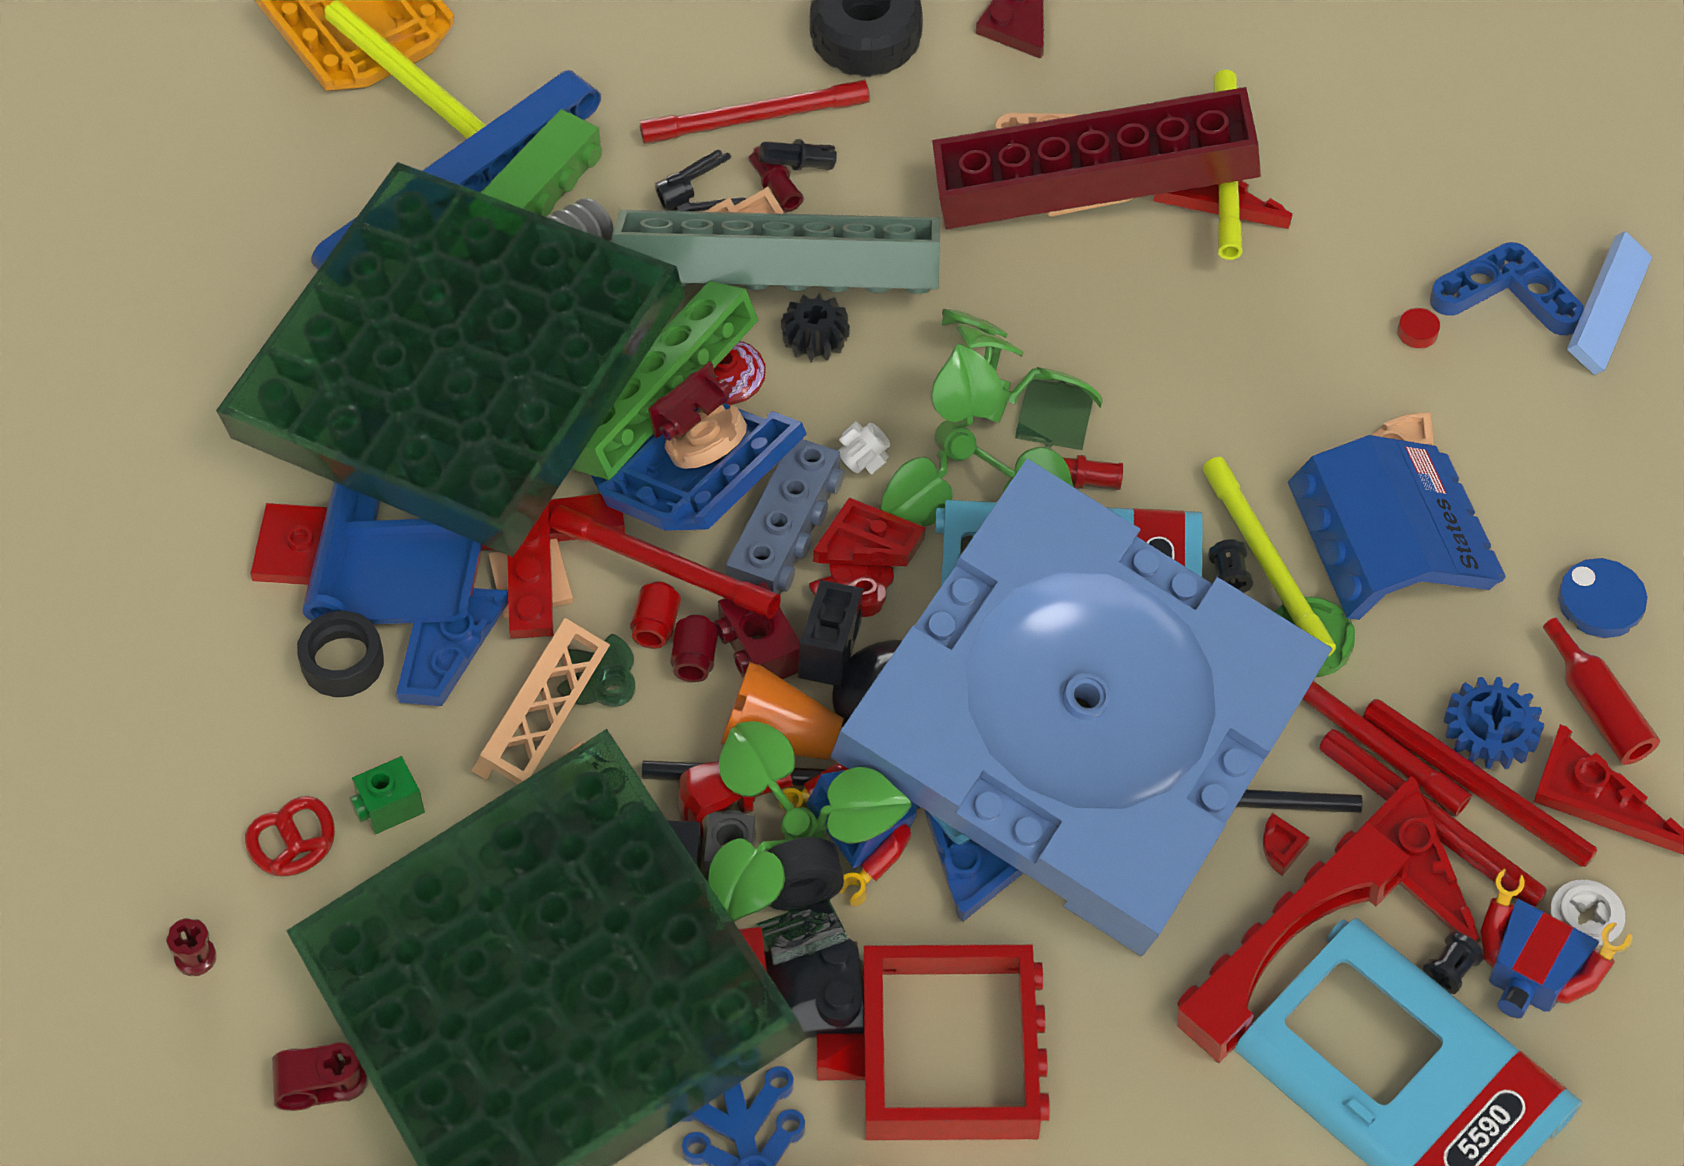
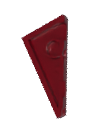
M992 0L976 23V34L1041 59L1044 50V0Z

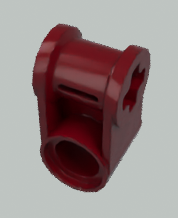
M344 1042L306 1049H287L276 1053L272 1057L274 1106L284 1111H300L317 1105L351 1101L359 1097L367 1087V1072L360 1063L357 1051L353 1046ZM338 1054H341L344 1059L340 1060ZM341 1084H345L347 1089L343 1090Z

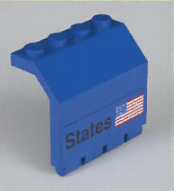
M1367 435L1312 456L1287 482L1348 619L1360 620L1386 594L1418 582L1490 590L1506 578L1495 552L1489 550L1491 544L1478 517L1473 516L1475 510L1463 485L1457 483L1459 477L1448 454L1440 453L1437 446Z

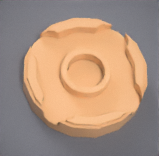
M721 405L708 416L700 410L696 411L701 416V421L683 434L680 439L673 438L670 441L666 439L665 450L674 465L683 469L698 468L720 459L734 449L746 434L747 424L737 407L730 405V409L725 410L724 406Z

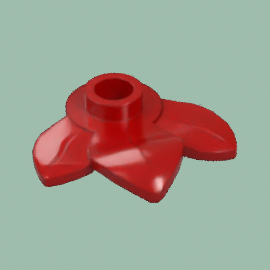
M830 564L829 571L831 576L810 582L809 589L815 596L820 580L863 588L862 617H870L881 611L882 605L886 601V589L894 581V571L891 566Z

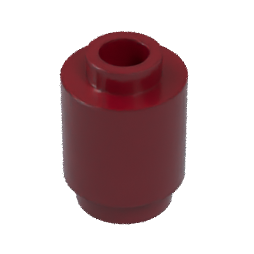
M699 614L689 615L679 620L675 625L670 663L674 668V675L686 682L704 681L707 679L708 673L714 668L719 630L706 616Z

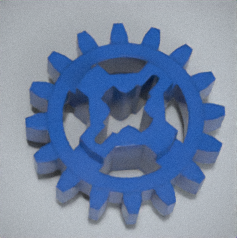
M1478 677L1475 688L1465 682L1462 684L1459 694H1452L1443 720L1444 723L1448 724L1445 736L1449 739L1457 738L1453 750L1457 753L1464 750L1470 752L1468 760L1472 763L1479 757L1484 759L1486 769H1491L1494 761H1500L1504 769H1509L1513 758L1522 764L1526 761L1529 752H1535L1544 728V723L1539 721L1542 709L1541 707H1530L1533 699L1531 693L1522 696L1517 693L1518 683L1514 682L1509 688L1503 687L1501 677H1496L1493 685H1488L1483 677Z

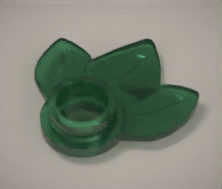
M610 634L606 638L605 642L610 644L575 704L586 705L599 702L607 707H619L628 703L633 698L636 691V683L630 672L634 664V655L627 643L617 635ZM568 649L572 665L588 662L595 654V652ZM583 672L575 673L577 681ZM568 679L557 687V692L562 697L568 696L571 693ZM611 686L621 687L617 690H607Z

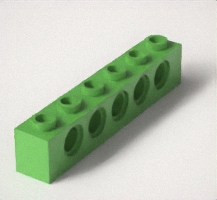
M709 281L559 438V442L573 470L610 480L653 434L648 409L660 397L666 396L683 383L690 374L697 372L708 362H712L715 368L759 321L746 289Z

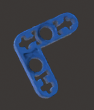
M1516 242L1502 244L1439 277L1432 288L1430 304L1435 311L1446 316L1460 314L1508 288L1548 330L1558 335L1573 334L1584 310L1581 302L1527 247ZM1476 273L1484 274L1490 278L1491 282L1479 284L1473 281L1470 276ZM1532 283L1542 284L1547 288L1548 292L1537 294L1529 290L1527 286Z

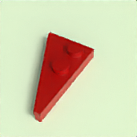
M1242 180L1238 181L1239 219L1289 229L1293 215L1292 212L1287 211L1282 204L1272 198H1269L1265 203L1247 192L1249 184ZM1216 184L1154 195L1153 202L1219 215V187Z
M1560 724L1533 802L1684 855V828L1671 817L1665 821L1646 804L1648 797L1621 773L1613 771L1608 766L1607 761L1595 752L1593 755H1590L1570 738L1572 731L1567 726Z
M1411 776L1362 827L1367 822L1370 823L1410 856L1407 876L1399 884L1452 931L1467 935L1478 943L1480 936L1475 927L1473 916L1461 893L1444 846L1441 844L1434 821L1429 815L1420 793L1417 780Z

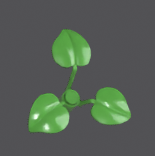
M943 309L942 325L960 323L957 329L969 348L986 347L984 358L995 371L997 370L1001 349L1022 357L1023 351L1010 342L995 336V334H998L1004 338L1007 337V333L996 325L962 311ZM961 324H970V325L976 326L977 328L970 327V326H966V325H961ZM1037 367V369H1031L1012 392L1008 391L1011 383L1000 379L1002 386L1000 404L992 415L984 418L1000 423L1007 403L1016 404L1018 396L1034 379L1064 381L1089 394L1100 408L1103 399L1092 386L1079 378L1064 372Z
M956 344L949 359L938 372L931 391L934 409L946 419L937 427L935 432V442L941 449L937 452V457L940 459L939 469L937 471L934 463L926 457H917L905 462L890 479L881 500L880 510L923 527L936 523V509L945 508V500H952L953 498L951 486L942 479L947 473V459L950 457L953 460L962 461L969 458L972 454L977 455L1003 474L1011 477L1005 485L1003 493L1027 458L1072 487L1074 486L1067 463L1052 449L1035 447L1023 452L1018 457L1015 470H1013L976 445L974 434L966 426L973 424V416L988 417L997 410L1002 397V386L998 374L982 355L963 344Z
M748 721L736 724L731 728L720 755L719 770L721 778L732 792L745 797L759 795L769 786L787 812L781 822V830L786 839L763 841L755 849L747 840L738 838L725 844L716 853L710 865L708 883L711 901L718 916L726 925H731L745 916L768 907L779 896L785 882L784 868L777 856L765 851L793 839L806 837L825 839V830L827 828L833 838L841 842L860 843L870 840L895 825L910 809V800L881 773L867 767H855L842 772L832 781L828 788V799L831 805L822 807L817 819L809 809L804 807L795 808L776 783V780L791 774L795 767V754L789 740L774 727L761 722Z

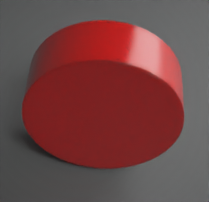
M1409 309L1400 318L1397 329L1398 336L1404 344L1410 347L1427 348L1433 345L1438 338L1440 321L1433 312L1427 309Z

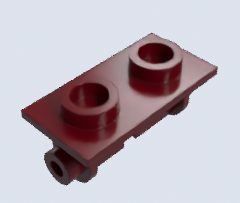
M708 362L697 372L690 374L683 383L666 396L660 397L648 409L653 435L656 439L661 435L669 441L673 438L680 439L683 434L701 421L700 414L694 411L696 408L708 416L729 400V394L733 391L732 387L725 379L716 380L712 362Z

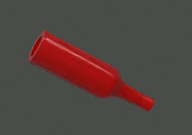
M1558 618L1548 620L1543 625V629L1564 659L1566 666L1565 681L1568 688L1622 765L1634 764L1647 757L1658 747L1660 739L1605 661L1600 657L1590 655L1581 650Z

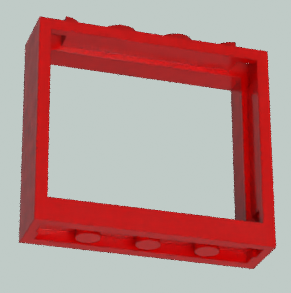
M1033 944L864 945L865 1141L1039 1140L1041 1121H1049L1050 1101L1049 1093H1040L1039 1077H1047L1048 1062L1047 1049L1038 1048L1037 1034L1045 1033V1006L1036 1005L1035 990H1043L1042 962H1034ZM1019 974L1025 1107H885L883 975Z

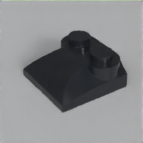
M835 934L820 939L814 945L800 946L773 955L772 950L764 951L767 973L770 1040L816 1038V1034L864 1033L863 997L857 941L853 942L844 935Z

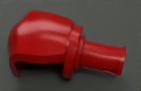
M719 761L701 764L686 770L680 776L677 796L681 821L701 822L702 839H704L702 821L708 814L718 810L724 811L735 801H737L742 813H751L754 811L753 803L755 802V797L771 793L772 791L767 786L762 793L756 796L745 797L735 794L725 785L721 778ZM791 774L776 780L780 789L793 786Z

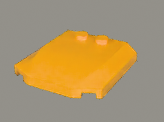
M255 0L326 91L369 87L391 75L325 19L324 9L334 0ZM338 0L413 63L434 53L454 25V14L443 0Z

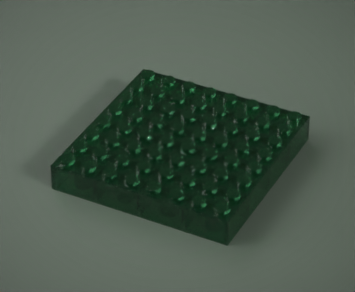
M397 162L216 411L230 438L513 557L685 297L677 266Z
M607 729L286 930L418 1166H613L807 1039L797 1017Z

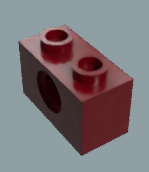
M765 581L757 584V586L770 591ZM726 598L718 600L719 619L714 621L719 630L718 636L723 644L730 643L734 649V662L743 678L750 662L757 665L760 664L781 679L798 673L800 640L780 607L776 615L768 619L739 607L733 601ZM753 636H763V638H760V639H753V638H750V637H753Z

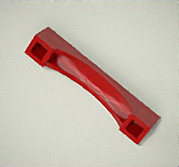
M1367 822L1357 833L1352 830L1346 833L1336 845L1334 850L1336 853L1326 863L1323 861L1317 862L1306 874L1303 880L1305 884L1295 894L1291 891L1285 893L1275 904L1272 910L1274 914L1263 925L1260 922L1255 923L1241 940L1243 945L1232 956L1228 953L1222 955L1210 969L1209 975L1211 976L1200 987L1196 984L1192 985L1177 1003L1179 1007L1177 1027L1218 1063L1236 1047L1240 1038L1252 1025L1253 1013L1248 1009L1251 996L1265 969L1289 941L1312 923L1339 909L1367 901L1376 907L1407 876L1410 856L1370 823Z

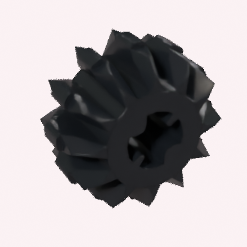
M820 292L815 299H809L803 294L800 303L789 302L787 313H784L783 318H781V330H783L785 347L792 348L795 358L807 354L810 362L813 361L815 356H822L828 361L831 352L841 353L844 342L848 341L850 336V325L848 324L846 307H838L835 297L826 301L823 300Z

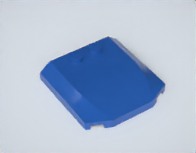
M722 404L725 410L730 409V405ZM738 409L747 424L746 434L740 443L727 455L710 464L689 469L675 466L665 450L666 439L663 435L656 439L652 434L610 480L593 475L591 477L608 507L664 531L706 530L713 526L807 435L802 422L771 411L765 419Z

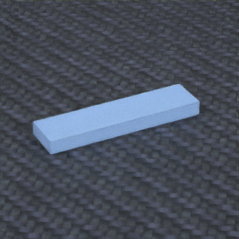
M1626 231L1615 236L1567 348L1594 375L1605 371L1652 259V256Z

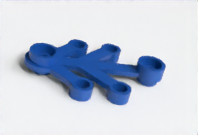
M714 1026L703 1037V1056L708 1064L717 1069L728 1114L700 1099L697 1092L689 1088H683L674 1093L671 1099L672 1112L680 1121L689 1122L696 1120L735 1142L739 1158L711 1145L709 1137L702 1132H692L685 1136L682 1142L683 1157L689 1164L696 1166L704 1163L709 1166H776L790 1143L797 1142L804 1136V1116L794 1109H787L781 1112L776 1120V1131L760 1154L758 1153L755 1136L778 1100L785 1099L791 1095L794 1088L793 1075L789 1069L783 1066L771 1068L765 1075V1085L747 1110L735 1064L741 1053L739 1035L729 1026ZM719 1046H725L730 1049L729 1054L724 1056L715 1055L713 1051ZM780 1077L787 1080V1085L782 1088H775L771 1085V1081L775 1078ZM682 1100H691L695 1103L694 1107L690 1110H681L677 1106ZM792 1120L799 1124V1128L789 1132L784 1130L782 1125L786 1121ZM694 1143H701L706 1147L700 1154H693L688 1151V1148Z

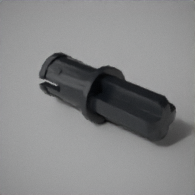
M796 139L792 144L764 141L759 146L758 157L760 162L766 164L791 165L794 171H800L802 168L832 170L836 164L837 152L834 151V145L804 143L801 139Z

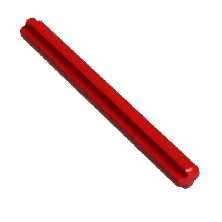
M1374 699L1365 709L1363 717L1374 726L1577 865L1586 867L1596 855V846L1383 701Z
M1336 729L1330 730L1321 740L1320 751L1386 801L1406 782ZM1421 793L1429 815L1436 826L1438 837L1444 845L1493 882H1495L1498 873L1506 869L1504 876L1501 878V886L1506 891H1514L1518 887L1522 874L1525 881L1524 888L1513 897L1533 907L1541 903L1547 892L1544 885Z

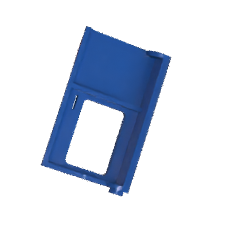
M377 393L361 395L354 400L302 607L303 615L307 619L313 621L315 618L328 612L344 610L361 614L373 622V624L414 623V621H422L423 623L454 622L466 618L472 599L480 553L511 412V400L393 406L384 396ZM406 428H411L413 431H422L424 429H471L453 513L449 517L376 520L395 439L399 433L407 431Z

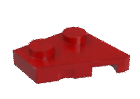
M849 497L814 548L813 562L818 564L907 567L924 541L926 527Z

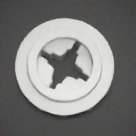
M1575 880L1560 887L1555 893L1549 909L1552 917L1599 940L1597 946L1600 947L1603 946L1601 934L1604 927L1610 923H1617L1614 930L1609 934V941L1612 942L1620 936L1626 920L1625 909L1619 897L1607 886L1592 880ZM1593 905H1596L1594 921L1589 920L1586 924H1578L1580 912H1585L1587 909H1591Z

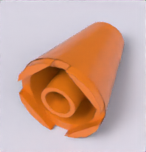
M750 662L720 744H725L731 728L736 724L748 721L761 722L780 731L789 740L795 756L829 760L840 731L843 728L841 727L843 718L760 664L757 665Z

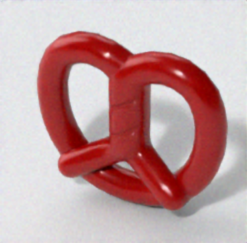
M312 796L297 797L286 803L279 812L266 813L253 820L245 833L246 850L252 861L264 872L271 875L292 876L303 873L321 862L329 853L335 837L334 820L329 808L318 798ZM308 809L313 811L321 825V836L303 840L293 820V816L301 810ZM270 826H276L286 846V849L274 860L270 859L263 852L259 844L260 833ZM311 851L306 856L292 861L300 853Z

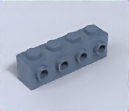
M802 439L780 460L726 563L727 576L739 581H748L755 585L765 581L770 591L779 595L781 591L787 592L795 575L794 565L798 558L804 559L812 541L811 532L815 525L821 526L824 522L828 510L827 501L831 493L837 494L843 483L844 470L840 469V451Z

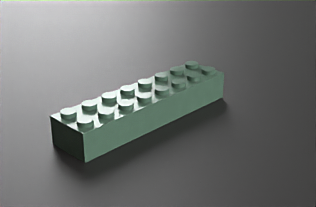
M620 210L612 234L613 281H623L624 285L630 287L644 286L647 282H663L666 287L680 288L687 286L688 283H704L705 286L709 281L726 285L744 284L745 288L751 290L766 289L768 285H784L786 289L792 291L806 290L809 286H823L826 290L832 292L847 291L849 287H863L873 293H884L889 291L890 288H903L909 293L924 294L930 292V289H939L940 218Z

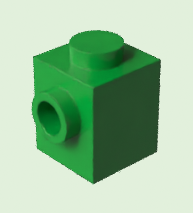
M402 756L352 777L356 795L350 797L351 805L360 822L368 820L375 835L425 813L420 790Z

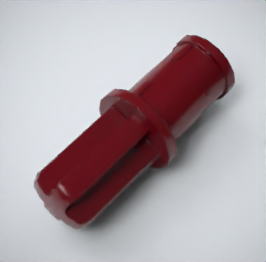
M759 146L755 147L753 153L749 155V162L762 178L761 185L764 189L769 187L783 211L791 212L796 210L803 203L804 197L791 181L790 171L784 165L760 162L758 157Z

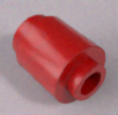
M656 581L642 586L639 590L630 622V629L632 631V639L643 647L651 649L661 648L672 637L682 599L670 584Z

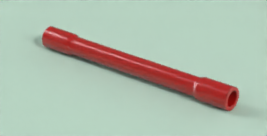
M866 80L833 85L827 89L713 110L639 121L643 143L647 144L674 139L681 135L831 107L842 108L869 103V89Z
M558 505L551 514L550 527L554 530L581 541L594 543L733 601L737 606L771 619L776 615L780 607L781 596L777 593L748 581H739L601 524L595 521L594 518L571 508Z
M1313 680L1302 700L1408 779L1411 776L1415 778L1419 787L1428 797L1455 817L1467 807L1472 799L1470 793L1443 773L1435 771Z

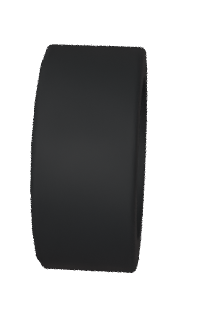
M344 610L328 612L319 616L303 629L297 642V655L302 674L308 685L323 695L337 698L358 694L368 689L379 678L384 666V654L380 635L373 622L358 613ZM352 638L360 640L365 644V656L356 665L347 669L329 670L321 668L315 661L317 651L326 643L335 639Z

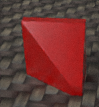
M864 1033L816 1034L817 1081L865 1080Z

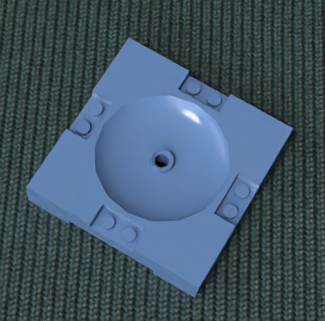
M1027 458L959 557L956 566L915 626L911 627L841 729L830 757L848 769L867 767L881 773L910 802H914L1067 900L1063 907L1142 957L1162 932L1226 826V822L1264 759L1272 750L1333 648L1219 577H1216L1213 584L1138 538L1137 535L1140 528ZM1075 698L1085 700L1091 708L1081 707Z

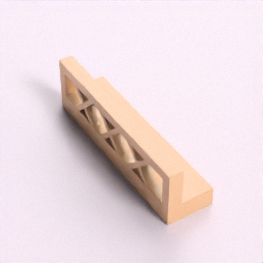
M564 618L471 771L487 780L492 770H495L524 788L610 644ZM572 639L595 651L590 661L572 665L567 649ZM560 659H562L563 666L555 668ZM583 672L577 681L575 673ZM566 675L571 689L570 695L551 699L547 680L552 677ZM541 693L543 701L535 702L536 698ZM563 706L558 715H556L554 707ZM546 709L550 722L549 730L530 734L525 716L528 712ZM518 728H520L522 735L513 737ZM542 740L535 751L533 742ZM525 744L529 763L524 771L500 758L507 747Z

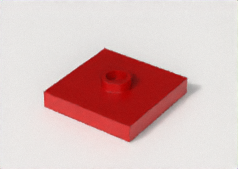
M266 503L250 572L252 581L308 585L327 507Z

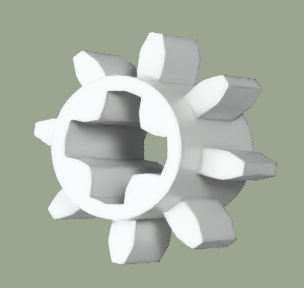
M856 421L839 438V441L843 444L838 449L840 457L853 472L860 473L866 468L873 475L887 463L886 459L889 458V455L885 450L890 447V442L883 431L875 424L868 423L862 428Z

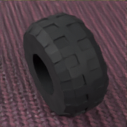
M812 0L809 22L812 45L816 53L823 58V61L833 68L840 69L843 73L861 75V77L889 73L908 62L919 48L923 30L921 1Z

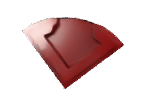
M1272 813L1267 820L1263 834V850L1267 861L1278 874L1283 876L1308 846L1310 837Z

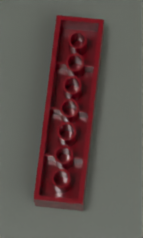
M1247 87L932 140L939 200L945 229L1261 177L1259 144Z

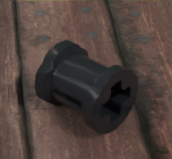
M1235 539L1219 541L1209 549L1208 555L1211 563L1215 564L1217 577L1243 593L1249 591L1253 586V578L1246 570L1244 558L1247 556V547L1245 543ZM1227 552H1230V557L1226 556ZM1231 579H1235L1234 584L1231 583Z
M1453 931L1445 938L1446 946L1435 959H1429L1423 966V972L1450 994H1456L1461 989V980L1472 966H1478L1484 959L1483 951L1477 942L1467 935Z

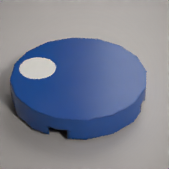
M1604 558L1586 559L1573 565L1564 575L1558 594L1560 609L1566 619L1569 621V618H1571L1574 623L1578 624L1577 629L1601 638L1620 637L1628 633L1630 628L1636 624L1638 625L1645 613L1648 598L1644 583L1633 570L1617 561Z

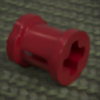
M184 918L176 921L169 928L166 942L170 952L174 954V962L177 969L182 974L188 976H200L207 973L216 961V950L213 943L209 940V932L206 925L198 919ZM182 932H184L185 935H186V937H187V938L184 939V940L182 939V936H181V933H182ZM198 955H201L202 962L200 963L198 962V959L196 957Z

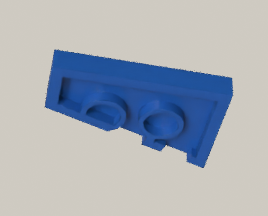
M474 588L466 618L460 621L428 623L414 621L396 692L399 703L443 706L508 604L507 590Z

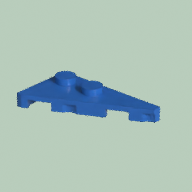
M924 809L958 918L964 922L1021 876L1023 872L971 839L963 845L956 844L949 838L932 815Z

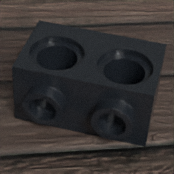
M820 580L799 643L798 678L841 687L861 626L863 588Z

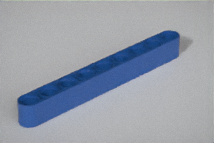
M571 70L560 73L324 239L313 251L311 257L313 266L341 289H348L473 201L560 109L583 120L589 118L600 104V92Z

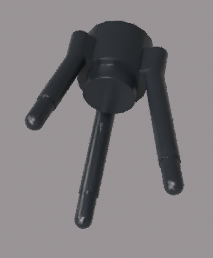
M717 149L680 172L656 182L655 189L664 210L702 211L708 210L724 201L725 199L689 203V199L695 197L690 181L730 160L731 154L724 153L722 155V151ZM732 198L731 200L736 205L746 198Z

